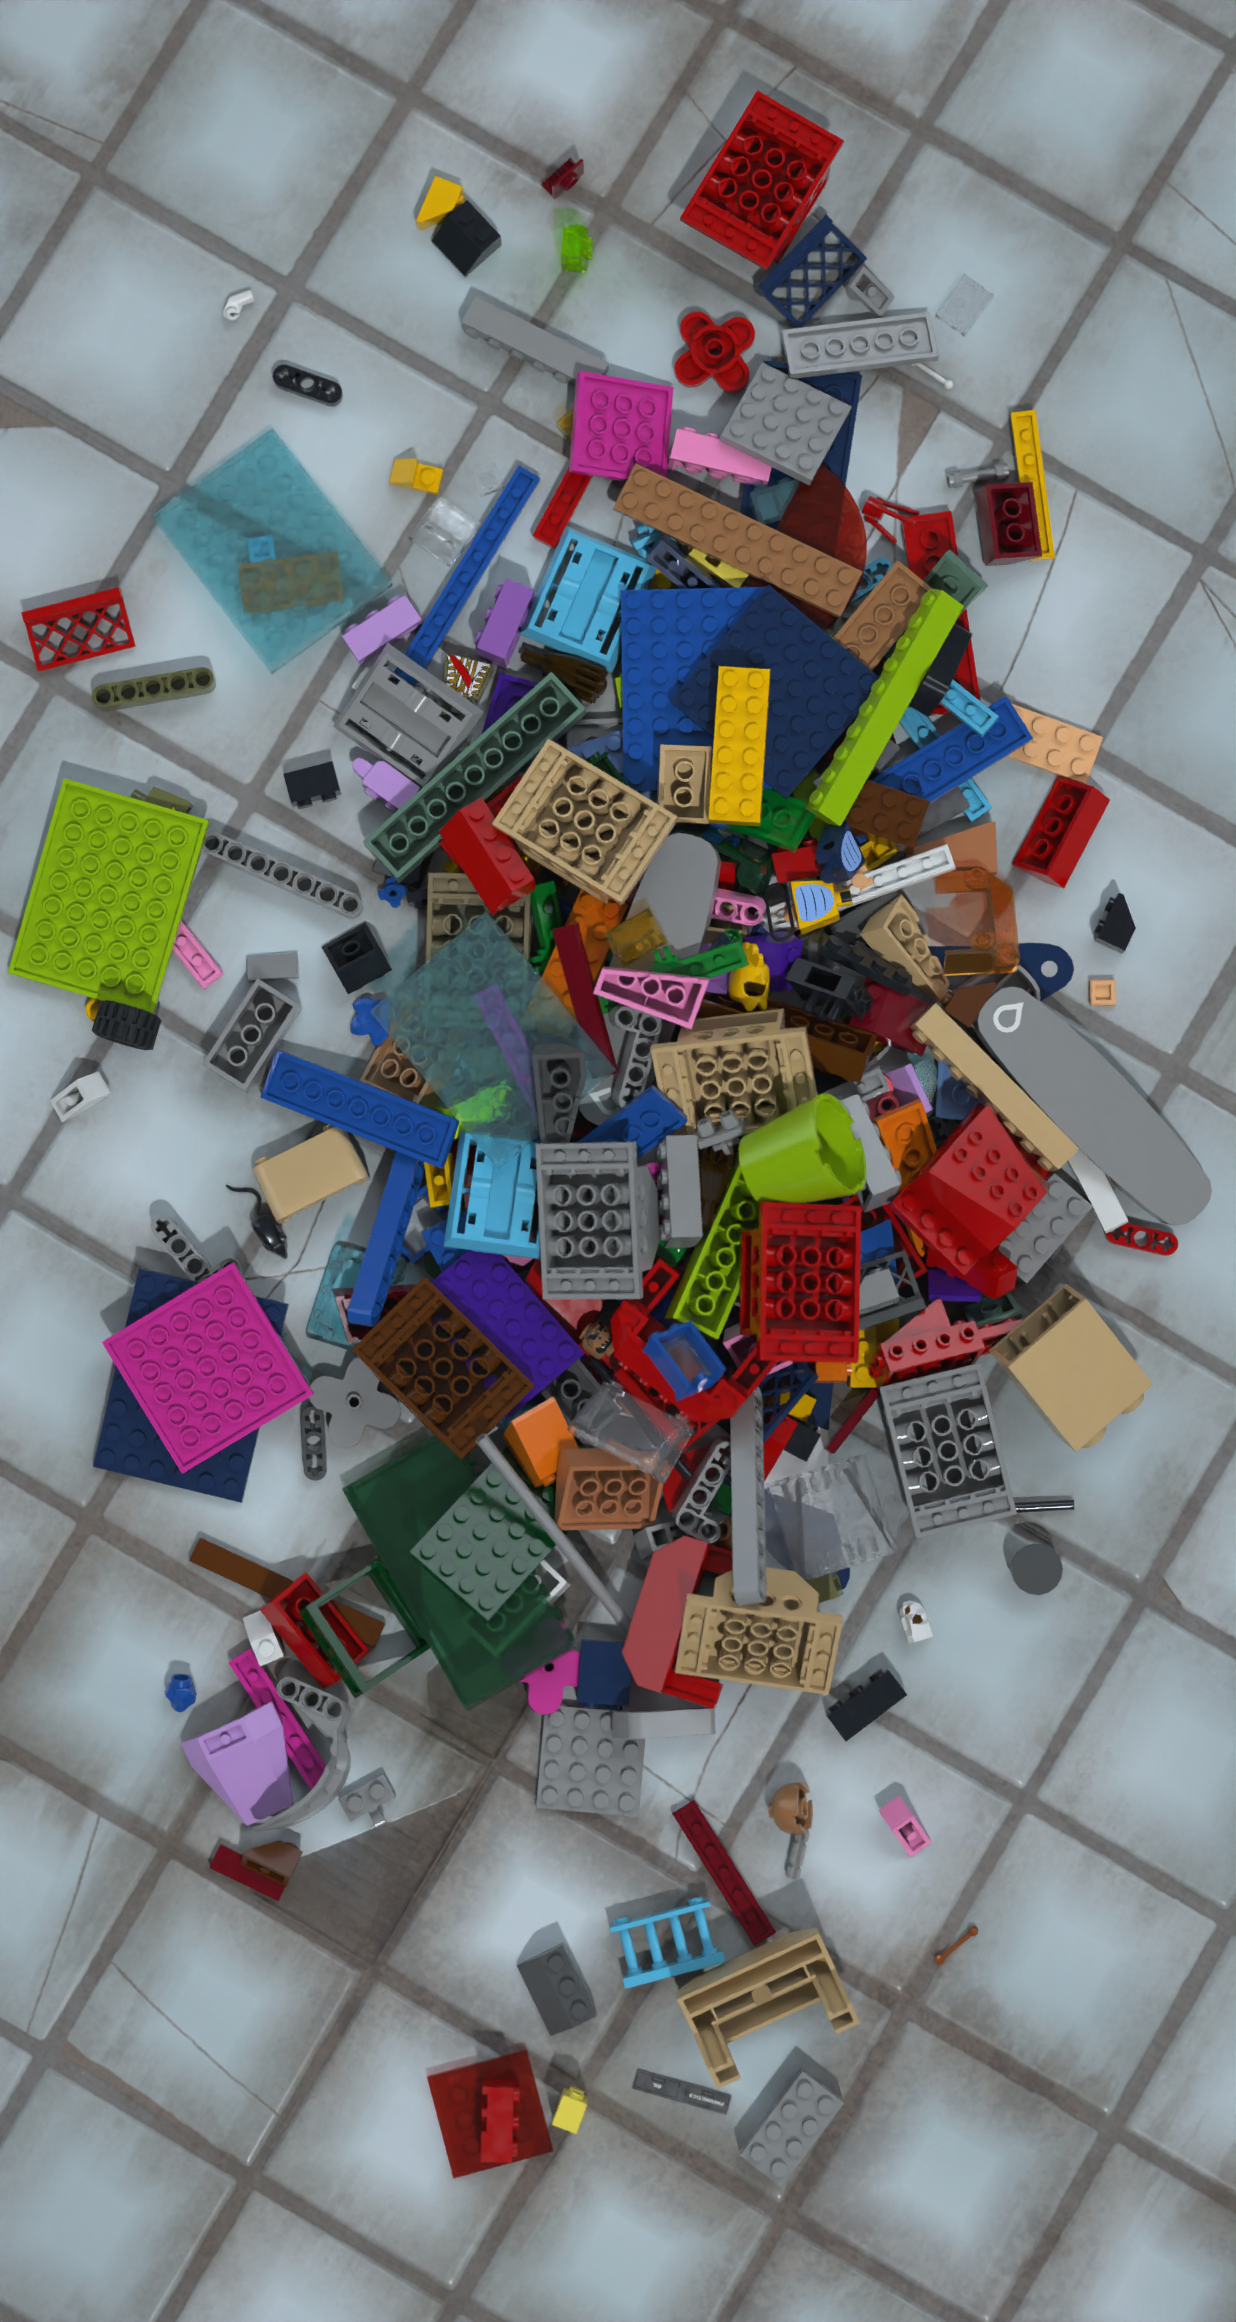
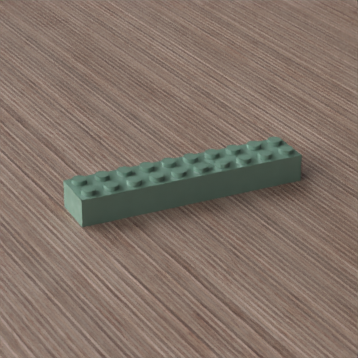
M550 672L363 841L364 846L393 878L400 883L440 847L438 843L443 838L439 831L460 809L481 797L486 804L490 802L532 764L548 739L556 742L586 715V708Z

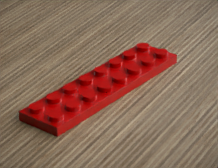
M952 511L907 517L916 522L915 526L901 521L908 569L922 580L926 578L947 551L951 550L958 556ZM966 609L957 618L955 623L970 632ZM970 639L953 680L981 702ZM939 703L931 713V716L950 714L951 712Z

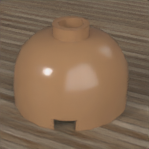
M790 1783L782 1786L776 1791L772 1802L768 1805L770 1818H773L776 1826L785 1833L795 1835L808 1834L809 1832L806 1829H810L812 1826L813 1804L812 1800L807 1802L805 1793H810V1790L806 1783Z

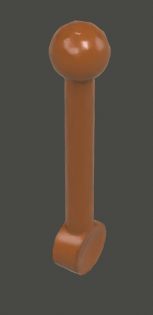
M971 1926L968 1929V1933L944 1953L937 1954L934 1958L935 1962L938 1965L943 1964L949 1954L971 1936L978 1934V1928Z

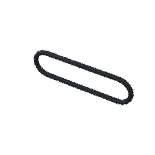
M773 883L767 886L763 892L770 936L775 941H785L792 937L795 932L788 888L783 883ZM777 886L784 889L791 925V932L784 937H776L774 935L767 892Z

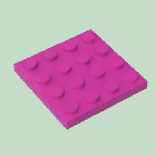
M584 371L577 372L569 472L626 482L636 463L667 478L674 387Z

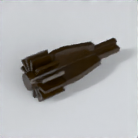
M527 647L524 648L520 656L522 662L543 671V677L552 672L575 697L588 703H595L596 698L599 699L600 695H603L606 690L607 679L605 678L608 675L607 669L592 662L554 652H549L546 656Z
M713 1145L702 1149L698 1146L702 1228L706 1230L712 1227L714 1208L718 1207L729 1170H731L735 1147H732V1154L726 1155L723 1149L714 1151Z

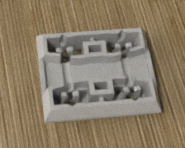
M387 643L333 727L380 761L388 763L422 789L453 761L484 714V711ZM392 662L408 675L425 685L426 689L420 685L412 686L407 680L398 676L397 673L391 671L387 666ZM391 678H398L400 680L398 685L394 684ZM431 691L466 715L461 721L456 715H453L449 710L436 703L438 698L432 695ZM441 715H450L451 719L448 722ZM351 721H354V722L357 723L359 726H361L362 728H364L366 731H368L369 733H371L373 736H375L377 739H379L383 744H385V745L387 746V748L384 747V746H383L382 744H380L379 742H377V741H376L373 737H371L369 734L363 735L362 729H360L359 727H357V726H356L355 724H353ZM364 721L367 723L369 721L372 724L367 728L360 722ZM391 751H396L398 754H400L405 759L410 761L412 764L417 766L419 769L424 771L426 775L420 771H414L413 766L411 764L404 761ZM412 758H420L423 761L419 765Z

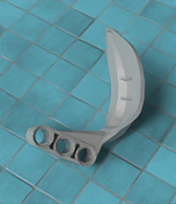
M285 1677L279 1681L277 1693L282 1699L296 1705L332 1744L330 1748L332 1757L317 1785L302 1800L267 1822L253 1826L252 1828L255 1831L283 1829L313 1817L325 1809L338 1796L346 1783L350 1771L351 1756L343 1735L351 1712L348 1703L292 1677ZM290 1684H295V1693L292 1696H287L286 1688ZM318 1694V1703L315 1706H310L308 1702L310 1696ZM340 1704L342 1708L341 1713L333 1717L331 1714L332 1707Z

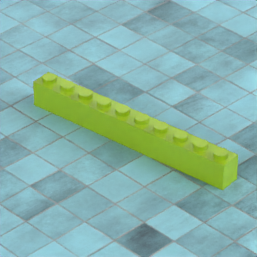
M929 589L922 596L919 608L909 619L905 633L898 639L896 649L885 662L883 672L872 685L869 697L861 705L856 720L846 732V738L842 745L836 749L833 761L829 768L823 772L819 786L809 798L806 809L827 824L842 825L964 607L943 590Z

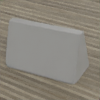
M298 953L247 957L248 982H255L257 978L261 981L300 978Z

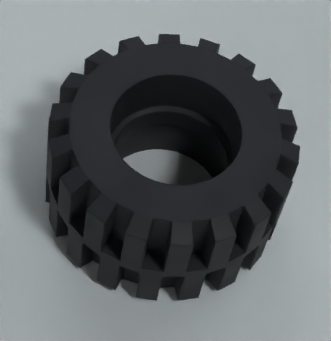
M105 1000L100 1002L92 1032L101 1038L141 1050H153L162 1020L157 1015L145 1010Z

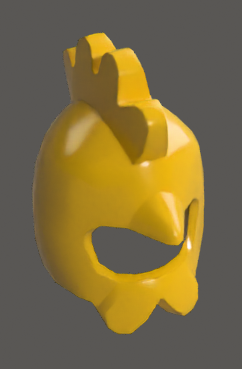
M744 942L742 946L749 965L730 971L728 979L729 997L743 1003L747 1011H752L757 1005L761 1010H765L767 1008L770 983L769 967L763 961V954L759 953L757 944ZM745 991L755 992L761 995L749 996L745 993Z

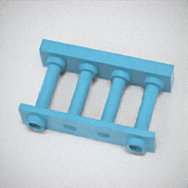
M703 1896L688 1900V1905L629 1920L628 1916L613 1920L614 1924L610 1925L609 1929L611 1933L619 1931L629 1969L626 1971L627 1975L623 1976L625 1989L725 1962L723 1950H717L716 1947H713L703 1908L711 1907L709 1899L704 1900ZM694 1911L704 1949L701 1951L702 1955L695 1957L688 1953L679 1915ZM669 1918L678 1952L677 1961L667 1964L666 1960H663L654 1926L655 1921ZM644 1924L654 1963L651 1964L652 1968L642 1971V1968L637 1963L629 1928Z

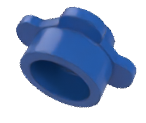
M388 878L384 889L378 892V897L380 900H386L390 903L391 907L397 908L400 906L403 896L408 893V888L405 885L401 886L396 883L394 878ZM391 891H395V895H391Z

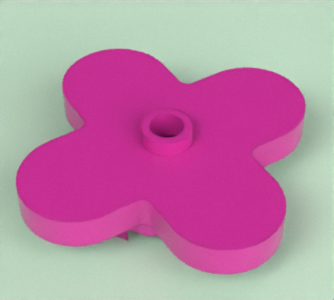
M544 1619L536 1624L532 1632L531 1646L510 1647L500 1658L502 1674L509 1680L526 1682V1698L529 1707L534 1712L544 1715L551 1714L560 1707L565 1686L578 1687L581 1652L569 1651L567 1649V1629L563 1623L556 1619ZM546 1662L552 1663V1668L549 1672L544 1669Z

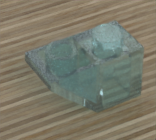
M789 477L777 481V485L771 487L761 485L753 488V492L749 494V501L755 520L764 525L782 520L799 488V480H792Z

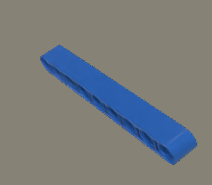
M396 1151L348 1307L347 1317L351 1324L375 1327L379 1323L425 1171L423 1161Z

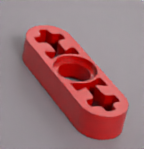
M1129 1223L1119 1227V1231L1128 1233V1228L1132 1229L1129 1235V1243H1125L1127 1237L1119 1236L1115 1240L1113 1239V1234L1104 1232L1105 1239L1111 1244L1157 1255L1169 1256L1178 1248V1240L1172 1233ZM1138 1231H1143L1148 1235V1242L1144 1246H1139L1134 1241V1235ZM1153 1234H1157L1155 1240L1163 1241L1166 1237L1169 1238V1243H1172L1173 1247L1163 1251L1162 1245L1154 1244V1249H1151Z

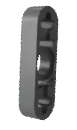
M311 1406L307 1407L301 1414L303 1469L308 1479L317 1481L323 1479L327 1474L325 1415L322 1410ZM310 1411H315V1415H320V1420L315 1422V1429L321 1427V1433L310 1432L306 1434V1428L311 1429V1422L306 1421V1416L310 1415ZM312 1436H317L321 1440V1447L317 1451H311L307 1447V1440ZM322 1453L323 1458H317V1464L322 1466L323 1470L318 1472V1476L315 1477L313 1472L308 1470L309 1467L313 1466V1458L307 1459V1454L318 1455Z

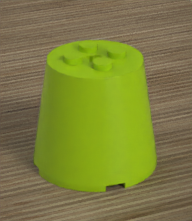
M828 1093L818 1095L742 1137L739 1145L740 1167L746 1185L758 1203L802 1204L853 1195L858 1190L863 1189L867 1174L861 1138H855L850 1126L854 1124V1121L847 1109L836 1097Z

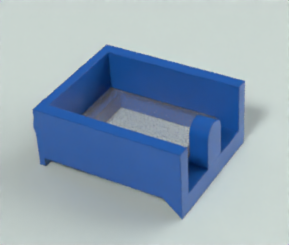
M427 1185L418 1191L399 1254L406 1263L411 1261L413 1264H416L430 1250L421 1233L448 1219L449 1210L446 1206L430 1208Z
M692 1321L684 1324L676 1323L667 1331L653 1333L647 1339L648 1343L643 1350V1353H647L674 1390L676 1402L715 1386L726 1370Z

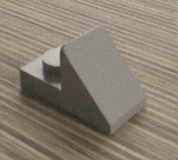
M860 266L847 285L848 298L860 301L877 317H882L895 298L864 266Z

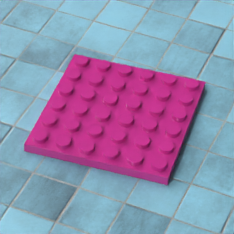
M235 1262L102 1342L182 1474L314 1394Z

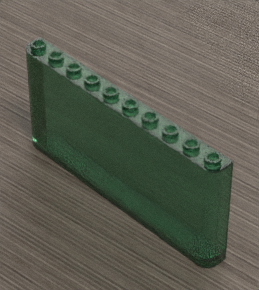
M433 1435L343 1487L342 1490L460 1702L467 1711H470L574 1650L575 1647L572 1642L576 1641L570 1628L564 1629L559 1620L563 1616L556 1604L551 1607L547 1598L551 1595L543 1582L538 1584L534 1576L538 1574L536 1569L492 1618L485 1623L408 1555L414 1546L481 1475V1472L476 1474L473 1470L472 1465L475 1464V1461L470 1453L461 1460L447 1445L445 1446Z

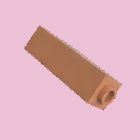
M989 822L916 846L912 855L904 853V857L899 858V861L947 844L956 870L933 878L996 876L998 872L996 822Z

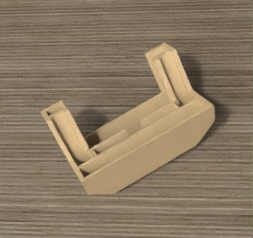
M817 1927L790 1932L697 1975L675 1993L717 2089L741 2079L728 2043L822 2001L836 2034L860 2023Z

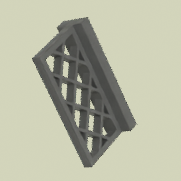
M906 1250L860 1265V1271L863 1270L860 1275L861 1282L864 1279L863 1276L867 1268L875 1267L886 1270L892 1260L902 1258L905 1268L901 1276L891 1272V1275L898 1279L897 1289L902 1281L912 1287L914 1296L906 1299L900 1297L898 1304L859 1316V1331L922 1311L926 1308ZM887 1262L885 1268L879 1266V1264ZM906 1272L909 1280L903 1278Z

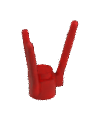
M869 496L861 513L867 516L865 519L867 523L873 525L893 544H896L897 540L876 519L881 520L884 514H887L912 526L916 525L915 521L889 510L887 507L916 516L920 514L919 511L885 501L879 497L876 499Z

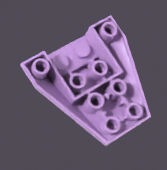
M272 1701L249 1711L243 1717L180 1743L191 1767L246 1826L293 1805L284 1727Z

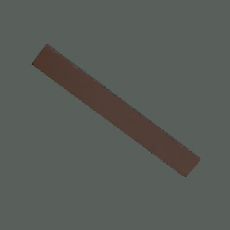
M201 1537L189 1560L270 1599L293 1582V1580ZM330 1600L360 1640L375 1647L386 1623L337 1600Z

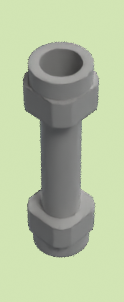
M1007 463L995 464L994 468L962 474L960 471L947 473L949 488H960L963 483L993 478L996 481H1001L1009 478Z

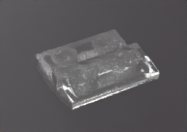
M439 496L410 534L409 539L450 567L463 552L465 545L479 530L481 524L445 498Z

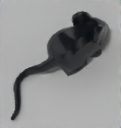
M226 1185L231 1191L249 1192L256 1196L257 1203L254 1213L255 1219L251 1223L252 1229L267 1251L287 1259V1236L281 1231L279 1224L270 1213L261 1214L262 1200L260 1194L252 1188H233Z

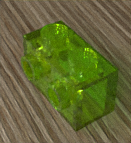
M570 224L569 227L563 226L561 248L562 271L587 273V260H592L593 237H589L588 228H584L583 225Z

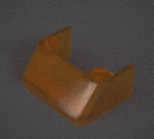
M980 866L956 867V870L937 876L936 894L986 892L990 931H979L971 937V949L945 950L944 976L997 974L1015 971L1019 966L1020 952L1012 887Z

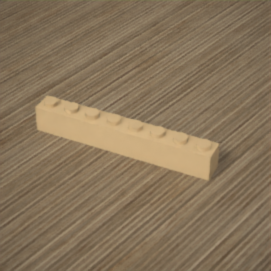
M937 1003L931 1005L909 1027L913 1031V1037L919 1043H925L931 1049L930 1054L937 1061H943L949 1067L948 1072L956 1080H961L967 1086L966 1090L972 1097L979 1098L985 1104L984 1106L989 1104L994 1114L1003 1122L1001 1124L1009 1134H1015L1021 1140L1019 1143L1022 1148L1029 1153L1032 1152L1038 1158V1164L1046 1171L1054 1172L1059 1170L1079 1149Z

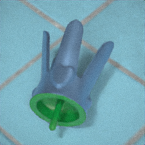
M727 928L724 934L711 944L712 946L708 950L737 940H741L742 943L743 939L738 933L739 930Z

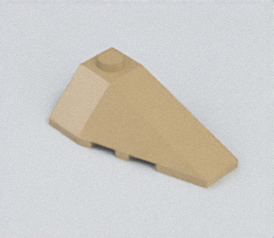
M900 894L869 918L860 935L879 957L897 969L902 968L912 975V982L935 1001H941L950 983L938 958L932 956L927 946V943L930 941L926 934L922 935L916 923L920 921L916 912L903 895Z

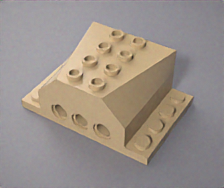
M548 739L492 825L513 838L524 855L606 905L609 898L623 905L678 821V816Z
M784 1009L695 1019L692 1029L681 1026L677 1042L651 1045L658 1090L679 1108L688 1119L687 1123L671 1135H697L698 1139L697 1123L699 1120L708 1117L711 1118L714 1127L722 1125L719 1119L720 1114L731 1109L738 1119H744L746 1126L743 1127V1132L748 1134L818 1096L806 1027L785 1029Z
M766 1567L767 1598L762 1603L742 1606L736 1603L733 1591V1570L715 1579L712 1597L687 1594L675 1673L829 1695L843 1616L817 1612L819 1593L795 1571Z

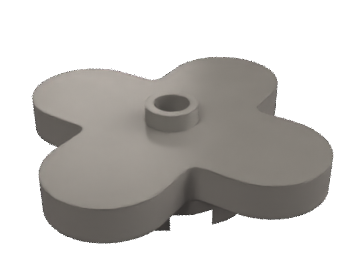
M359 1357L349 1363L344 1379L340 1380L330 1376H322L315 1379L310 1385L314 1392L309 1397L313 1406L332 1414L328 1435L331 1442L340 1448H351L357 1445L362 1439L366 1425L382 1429L390 1428L397 1423L401 1415L398 1401L394 1397L378 1391L380 1381ZM351 1398H358L359 1405L357 1407L350 1405Z

